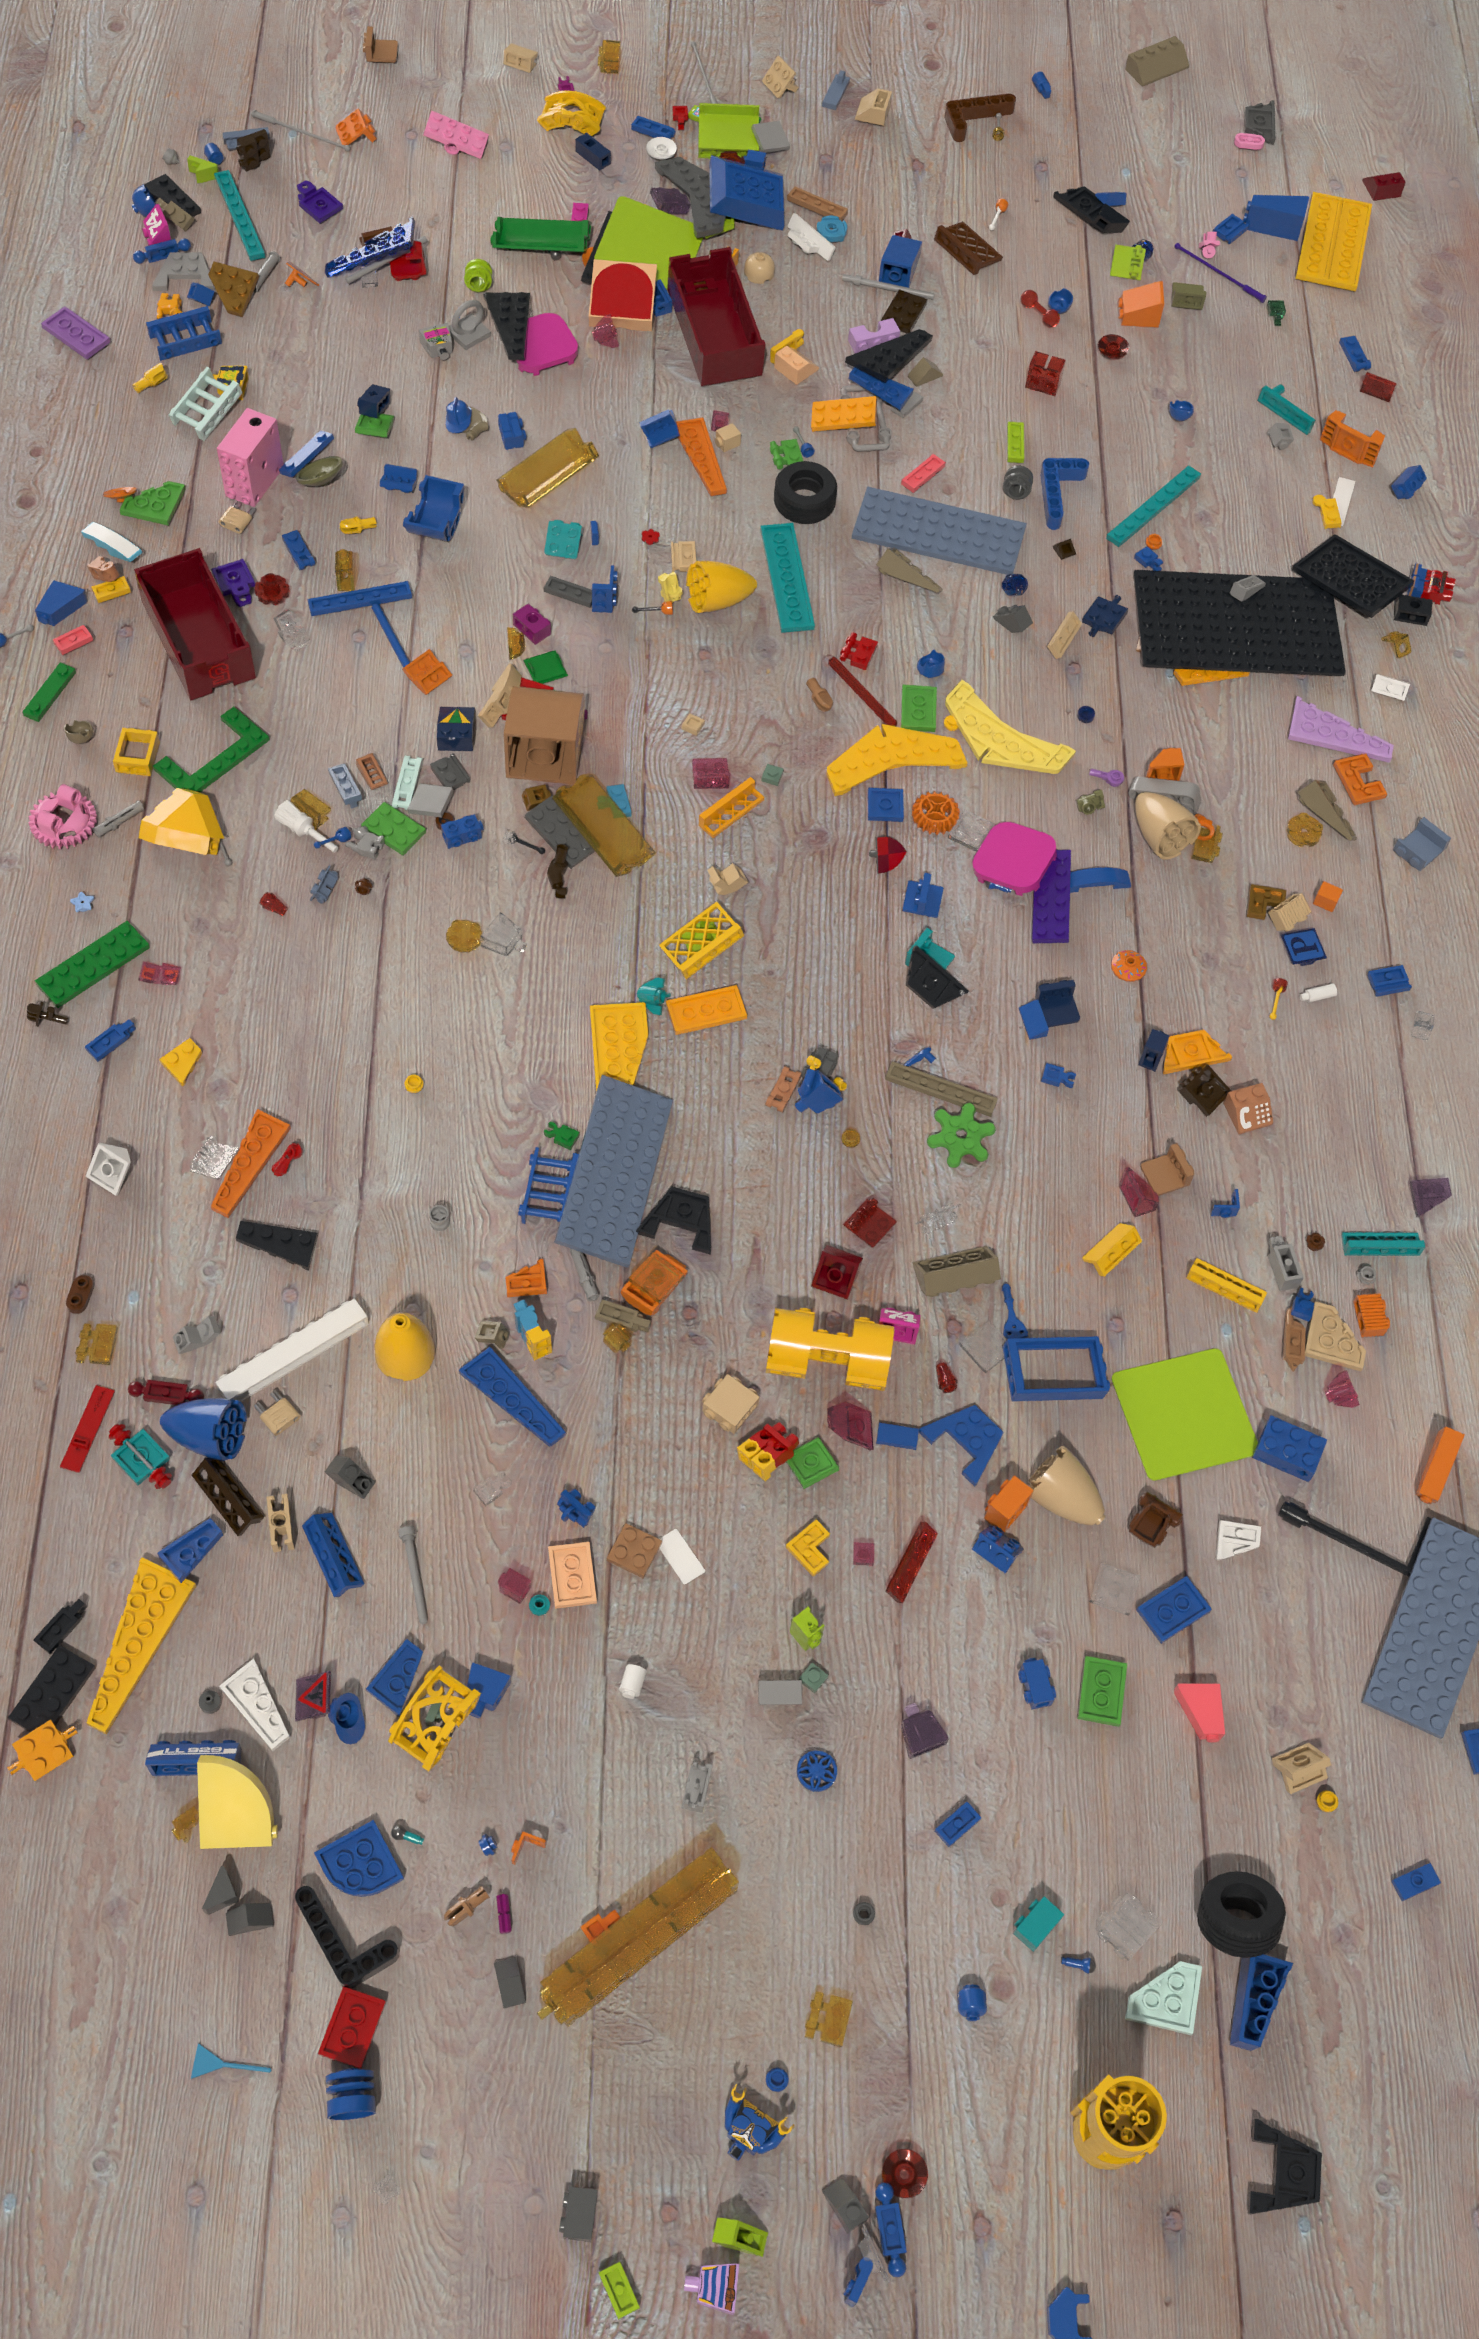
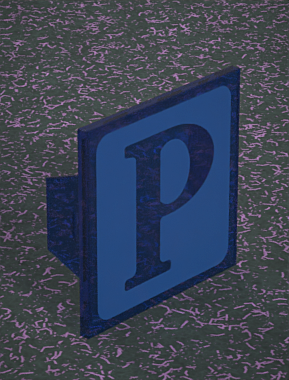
M1315 928L1281 934L1292 965H1311L1317 960L1327 959Z

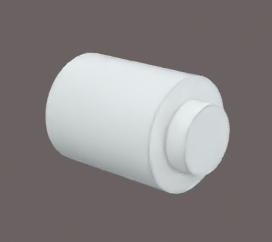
M633 1664L626 1665L619 1688L622 1696L634 1699V1697L640 1695L647 1672L646 1669Z

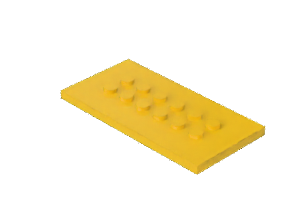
M1313 192L1295 279L1356 291L1372 204Z

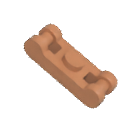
M784 1066L777 1083L767 1098L765 1106L770 1108L773 1106L777 1108V1111L783 1113L801 1079V1072L791 1071L789 1067ZM789 1077L793 1080L792 1082H789L786 1080V1078Z

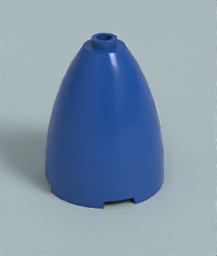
M225 1398L193 1400L172 1407L160 1417V1425L170 1438L190 1451L217 1460L234 1459L239 1453L245 1438L242 1435L243 1422L247 1421V1415L244 1405L239 1400Z

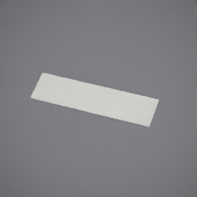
M1339 477L1333 498H1336L1342 522L1341 526H1343L1355 481Z

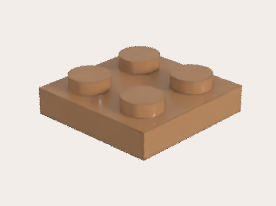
M625 1523L607 1556V1561L644 1579L662 1545V1540Z

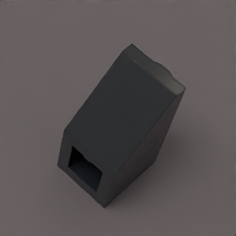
M1105 203L1092 225L1103 233H1122L1130 220Z

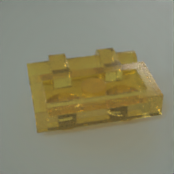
M85 1323L83 1330L79 1334L80 1343L76 1347L75 1352L77 1355L76 1362L84 1363L85 1357L89 1356L91 1364L110 1365L118 1331L117 1325L96 1324L95 1331H92V1325ZM93 1339L92 1347H87L88 1340Z
M816 1991L814 2000L810 2002L811 2012L809 2020H806L805 2038L814 2039L815 2031L822 2032L820 2042L842 2048L853 2001L831 1995L829 2003L822 2002L824 1993ZM820 2011L827 2012L824 2024L818 2022Z

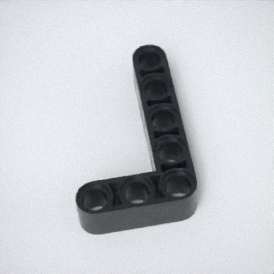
M302 1886L296 1891L295 1900L342 1987L352 1989L398 1960L399 1950L397 1944L392 1940H384L351 1960L315 1891L309 1886ZM304 1894H311L312 1898L309 1902L302 1903L300 1901ZM321 1913L322 1919L319 1922H312V1915ZM330 1932L333 1934L330 1941L323 1942L321 1940L324 1933ZM387 1947L394 1949V1953L390 1957L382 1955ZM342 1952L344 1954L342 1960L338 1962L332 1960L334 1953ZM366 1960H374V1966L371 1969H364L362 1967ZM346 1972H353L354 1978L351 1981L346 1982L343 1980V1975Z

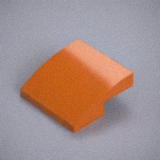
M430 649L402 668L407 677L425 695L452 676L445 664L439 662Z

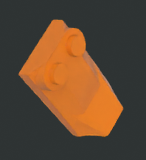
M656 1250L621 1289V1295L629 1304L642 1313L654 1315L659 1311L661 1304L687 1275L686 1266L669 1254H662Z

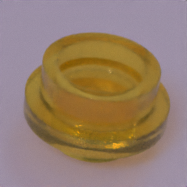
M849 1129L842 1134L841 1141L846 1147L854 1148L860 1143V1135L856 1130Z

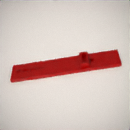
M95 1385L60 1468L80 1473L115 1390Z

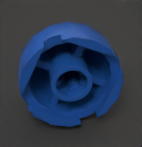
M144 184L134 190L132 194L134 204L131 206L136 214L140 213L143 217H147L154 208L156 201Z

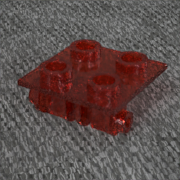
M875 1198L866 1199L843 1224L844 1227L872 1248L897 1223L895 1219L877 1207L878 1201Z

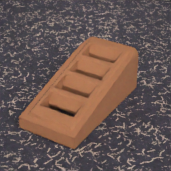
M373 753L356 759V766L371 790L388 784ZM374 774L378 775L376 777L370 778V776ZM378 779L381 780V782L373 784V781Z

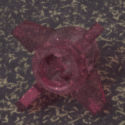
M611 314L605 315L594 327V331H592L594 341H597L599 344L615 348L619 347L618 339H614V337H617L616 332L618 330L615 329L614 324H609L613 322Z
M1347 1370L1338 1373L1327 1386L1328 1391H1325L1328 1402H1333L1336 1406L1350 1408L1359 1406L1358 1395Z

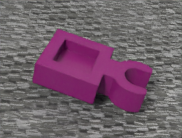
M566 76V80H561V77H558V91H575L573 83H570L569 76Z

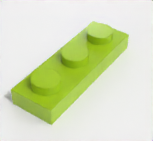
M1024 422L1007 423V462L1024 463Z

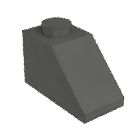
M842 2178L822 2191L847 2234L868 2220L869 2216L857 2196Z

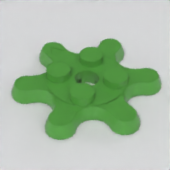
M971 1103L964 1104L958 1116H951L944 1109L937 1110L934 1115L935 1120L940 1123L942 1130L938 1134L930 1135L927 1138V1145L930 1148L945 1147L949 1152L947 1164L951 1168H957L961 1164L962 1157L966 1154L974 1156L980 1162L986 1161L989 1155L988 1151L982 1147L981 1140L986 1136H992L996 1131V1127L991 1122L980 1124L975 1121L974 1114L976 1108ZM964 1130L967 1136L963 1139L958 1138L956 1135L958 1131Z

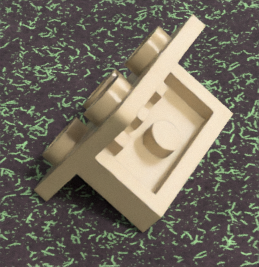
M777 56L762 82L779 99L786 89L796 93L799 88L793 79L796 72L781 56Z

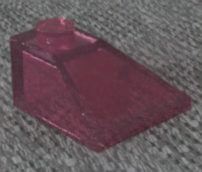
M1126 1167L1119 1183V1188L1134 1217L1156 1211L1159 1203L1157 1193L1130 1167Z
M846 1401L827 1408L828 1427L845 1441L870 1451L874 1450L872 1413Z

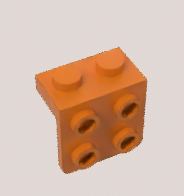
M359 108L340 121L335 127L342 145L351 144L362 134L372 143L377 139L375 135L376 130L371 124V118L367 114L364 115Z

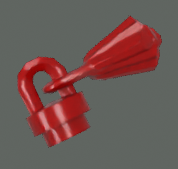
M290 1144L282 1157L272 1165L271 1170L275 1176L285 1175L291 1160L301 1157L303 1149L299 1144Z

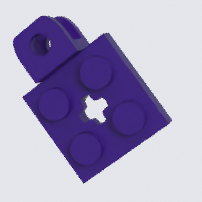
M307 180L297 185V190L301 193L298 194L299 206L319 224L343 209V204L323 187L316 190V186Z
M244 559L211 569L212 575L223 596L232 594V598L238 607L252 603L249 588L256 585Z

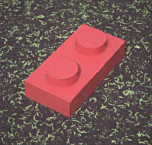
M84 625L53 639L54 645L62 655L93 641L92 635Z

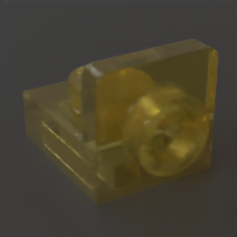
M194 1806L171 1821L175 1827L171 1830L178 1841L182 1839L185 1844L189 1840L183 1830L186 1828L189 1830L199 1823V1813Z

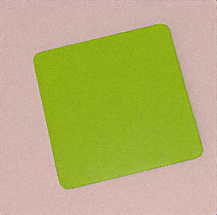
M620 196L617 199L594 259L657 264L656 281L661 279L667 290L669 257L690 254L691 258L696 257L703 237L696 238L692 222L625 196Z
M1209 1349L1122 1370L1112 1375L1111 1380L1149 1479L1153 1481L1253 1456L1258 1441L1224 1355L1219 1349Z

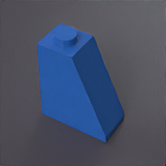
M53 580L35 609L38 621L55 626L88 602L85 589Z

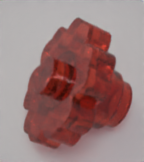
M268 573L261 577V582L255 583V595L258 596V601L265 605L270 603L278 605L284 602V598L289 597V585L286 584V579L280 575Z

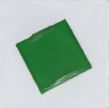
M556 650L523 660L535 682L545 684L568 676Z

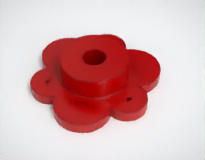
M653 529L642 531V541L646 542V544L652 545L654 542L657 543L659 541V532Z

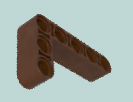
M1008 93L948 101L944 118L953 140L963 142L966 139V120L996 117L997 113H1001L1002 116L1013 114L1016 97Z

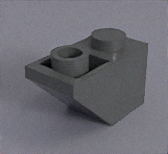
M1025 605L1003 606L993 616L994 620L1011 633L1023 632L1033 624Z
M335 1456L325 1470V1473L338 1485L362 1499L367 1496L376 1483L349 1457Z

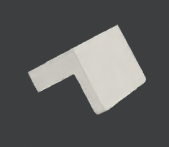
M1376 673L1371 691L1405 700L1410 683Z

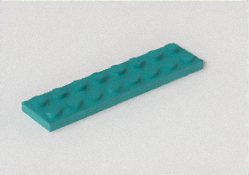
M794 524L760 525L781 633L815 630Z

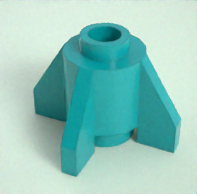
M657 977L643 984L637 991L639 1001L641 1003L645 1002L646 1008L655 1015H662V1006L659 1004H663L665 998L671 997V993H667L662 989L664 988L665 978Z

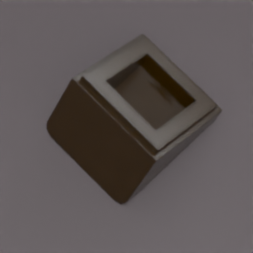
M1071 539L1053 545V549L1061 560L1076 555Z

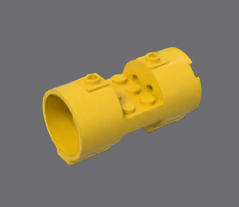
M775 1308L765 1373L805 1379L808 1360L847 1366L845 1385L885 1391L893 1346L894 1326L876 1324L870 1321L871 1319L859 1317V1319L854 1320L851 1337L847 1333L841 1332L834 1335L822 1329H818L817 1332L813 1331L815 1312H811L808 1308L795 1309V1311Z
M1108 2074L1070 2112L1075 2117L1073 2122V2141L1078 2153L1091 2166L1105 2170H1116L1130 2165L1133 2161L1138 2164L1146 2155V2152L1150 2155L1159 2146L1157 2141L1164 2132L1167 2120L1165 2103L1160 2093L1152 2084L1135 2076H1122L1113 2079Z

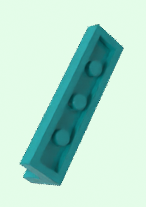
M1343 1232L1341 1234L1344 1256H1420L1425 1249L1424 1240H1419L1418 1233Z

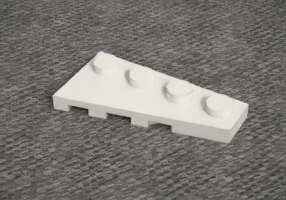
M254 1659L219 1686L272 1752L290 1738Z

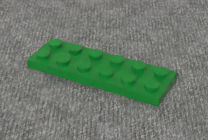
M125 921L34 981L58 1009L148 950L150 946L128 921Z

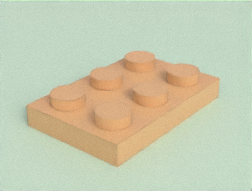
M590 1542L549 1546L548 1552L555 1609L597 1604Z

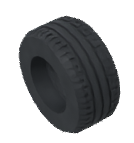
M801 461L788 465L778 473L775 480L774 503L777 510L786 519L798 524H814L827 518L835 508L837 482L833 474L826 467L815 462ZM810 490L816 494L803 496L795 493V491Z
M1226 1872L1209 1880L1204 1886L1197 1913V1922L1201 1933L1216 1949L1234 1957L1251 1958L1268 1953L1278 1944L1284 1926L1286 1908L1281 1895L1265 1879L1248 1872ZM1226 1910H1244L1252 1914L1256 1919H1240L1231 1915Z

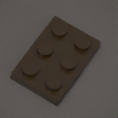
M898 290L881 321L893 318L901 332L910 333L926 307L928 299Z

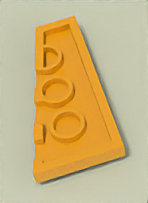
M1175 669L1173 674L1179 683L1185 686L1247 677L1250 672Z

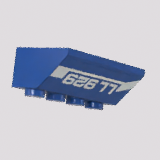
M204 1740L200 1744H192L191 1741H180L179 1744L159 1741L157 1744L150 1745L145 1765L152 1776L198 1775L197 1762L200 1755L225 1757L241 1764L242 1749L240 1744L234 1740H224L223 1743Z

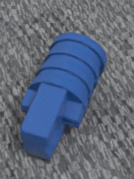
M1043 72L1035 73L1032 77V82L1044 99L1050 98V83Z

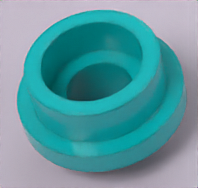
M535 1595L529 1602L530 1611L537 1616L546 1614L550 1609L549 1599L544 1595ZM542 1602L543 1606L537 1607L536 1603Z

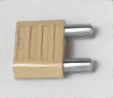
M236 501L232 507L230 506L218 522L222 527L240 534L252 520V515L256 509L250 507L247 512L238 509L241 503Z
M274 1390L270 1395L277 1403L265 1410L258 1402L257 1405H254V1408L259 1412L260 1419L277 1436L297 1422L301 1415L286 1398H282Z

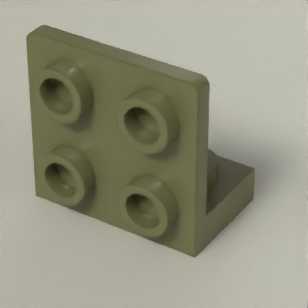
M1173 282L1172 307L1203 309L1206 298V291H1204L1203 285Z

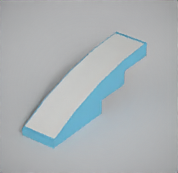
M92 522L81 531L83 537L94 540L96 546L107 549L109 555L131 562L142 553L141 549L129 540L95 522Z

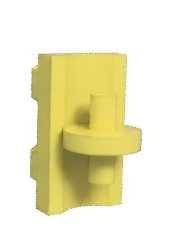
M663 573L658 576V582L662 587L661 596L664 598V602L672 601L673 603L680 600L683 591L678 585L676 573Z

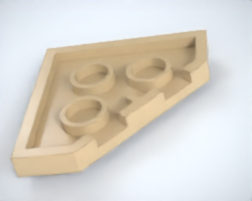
M1315 1301L1305 1343V1356L1361 1372L1364 1366L1366 1350L1356 1341L1354 1333L1346 1322L1344 1323L1338 1315L1339 1312L1334 1306Z

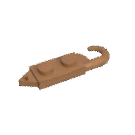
M1291 1306L1286 1311L1283 1360L1288 1363L1290 1369L1294 1372L1305 1361L1306 1328L1298 1321L1293 1320Z

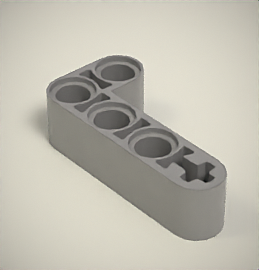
M1135 777L1128 793L1134 800H1136L1140 793L1144 792L1164 795L1183 805L1193 815L1197 814L1201 804L1199 786L1191 782Z

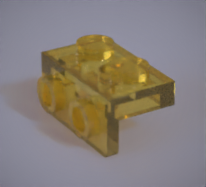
M1217 825L1214 836L1211 839L1205 841L1196 839L1191 859L1213 863L1214 858L1218 857L1220 852L1218 843L1221 842L1223 834L1220 832L1221 826ZM1201 827L1199 835L1203 837L1210 834L1209 830Z

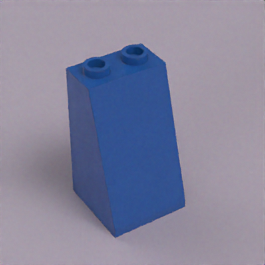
M1253 195L1252 201H1248L1246 210L1249 212L1245 213L1243 221L1245 224H1249V231L1298 241L1309 196Z
M892 235L881 259L879 282L910 288L921 255L922 241Z

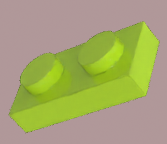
M621 2262L598 2272L618 2320L640 2309Z

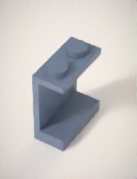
M1423 817L1411 834L1404 840L1400 838L1397 840L1393 851L1410 863L1412 867L1422 871L1447 848L1451 837Z

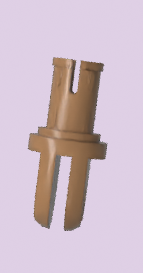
M810 678L806 685L812 692L813 702L819 710L829 711L833 706V700L828 691L820 687L816 678Z
M480 1886L479 1889L466 1899L465 1897H460L457 1899L459 1902L444 1914V1920H449L447 1923L449 1926H455L467 1916L472 1917L474 1915L473 1909L487 1898H490L489 1895Z

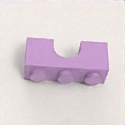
M891 318L879 321L877 332L868 331L864 325L849 328L848 341L854 353H858L900 337V330L894 319Z

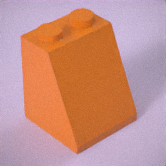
M1163 281L1122 292V297L1118 299V308H1120L1118 318L1121 319V326L1159 328L1164 308Z

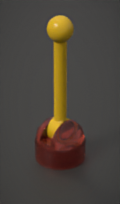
M1276 978L1273 981L1272 986L1274 992H1276L1273 1011L1269 1016L1271 1020L1277 1018L1276 1010L1279 996L1286 991L1288 981L1282 978Z

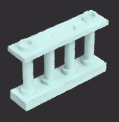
M206 367L200 373L197 380L178 404L171 409L169 414L173 425L176 426L180 420L195 427L199 439L203 441L206 440L242 394L239 383L234 380L227 386L213 379L214 377L209 367ZM211 384L224 392L217 398L204 390ZM201 396L214 403L211 409L207 410L194 402ZM191 408L203 414L204 418L198 422L186 416L185 413Z

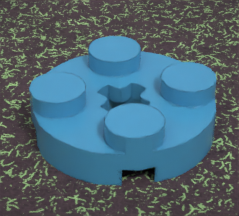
M825 216L820 222L818 221L816 231L829 242H842L847 234V224L844 220L843 222L839 220L837 216Z

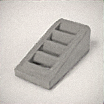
M1252 575L1233 583L1230 594L1239 601H1244L1265 587L1266 583Z

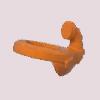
M1195 814L1194 816L1198 819L1201 826L1208 828L1210 832L1206 837L1199 835L1198 839L1202 841L1211 839L1215 832L1212 825L1213 822L1201 814Z

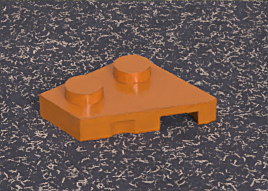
M543 1259L537 1260V1264L530 1268L526 1266L520 1269L519 1272L505 1277L507 1298L547 1294Z

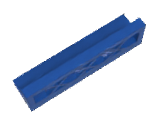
M333 1514L312 1515L302 1527L333 1596L340 1597L348 1589L362 1587L364 1581ZM322 1520H327L330 1528L325 1526ZM331 1537L337 1541L338 1546L332 1543ZM339 1555L345 1558L346 1564L340 1560ZM347 1573L352 1575L355 1581L350 1582Z

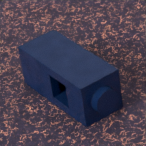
M585 133L575 139L576 152L599 171L611 164V151L591 135Z

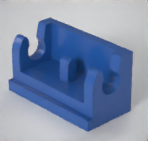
M661 279L656 281L654 314L656 317L672 313V299Z

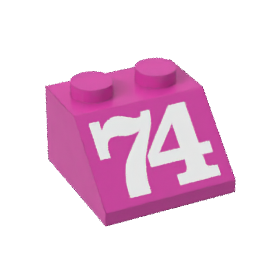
M157 204L143 220L144 228H142L144 238H148V246L171 240L167 221L160 205Z
M882 1308L879 1324L894 1326L893 1341L915 1345L921 1315L910 1311H897L894 1308Z

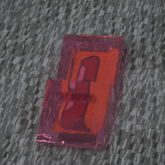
M143 961L138 981L161 985H177L181 967L162 963V966Z

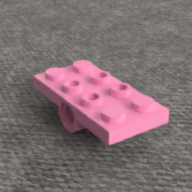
M432 110L423 134L428 138L445 144V151L451 155L457 154L460 150L479 159L482 157L489 134Z

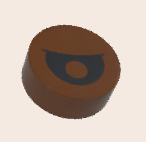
M444 812L442 817H436L437 828L441 830V825L448 821H453V816Z

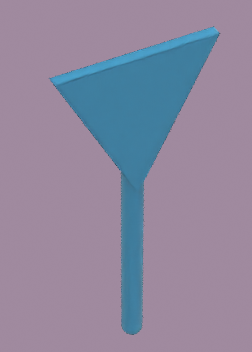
M198 2043L191 2079L223 2067L268 2073L272 2069L223 2062Z

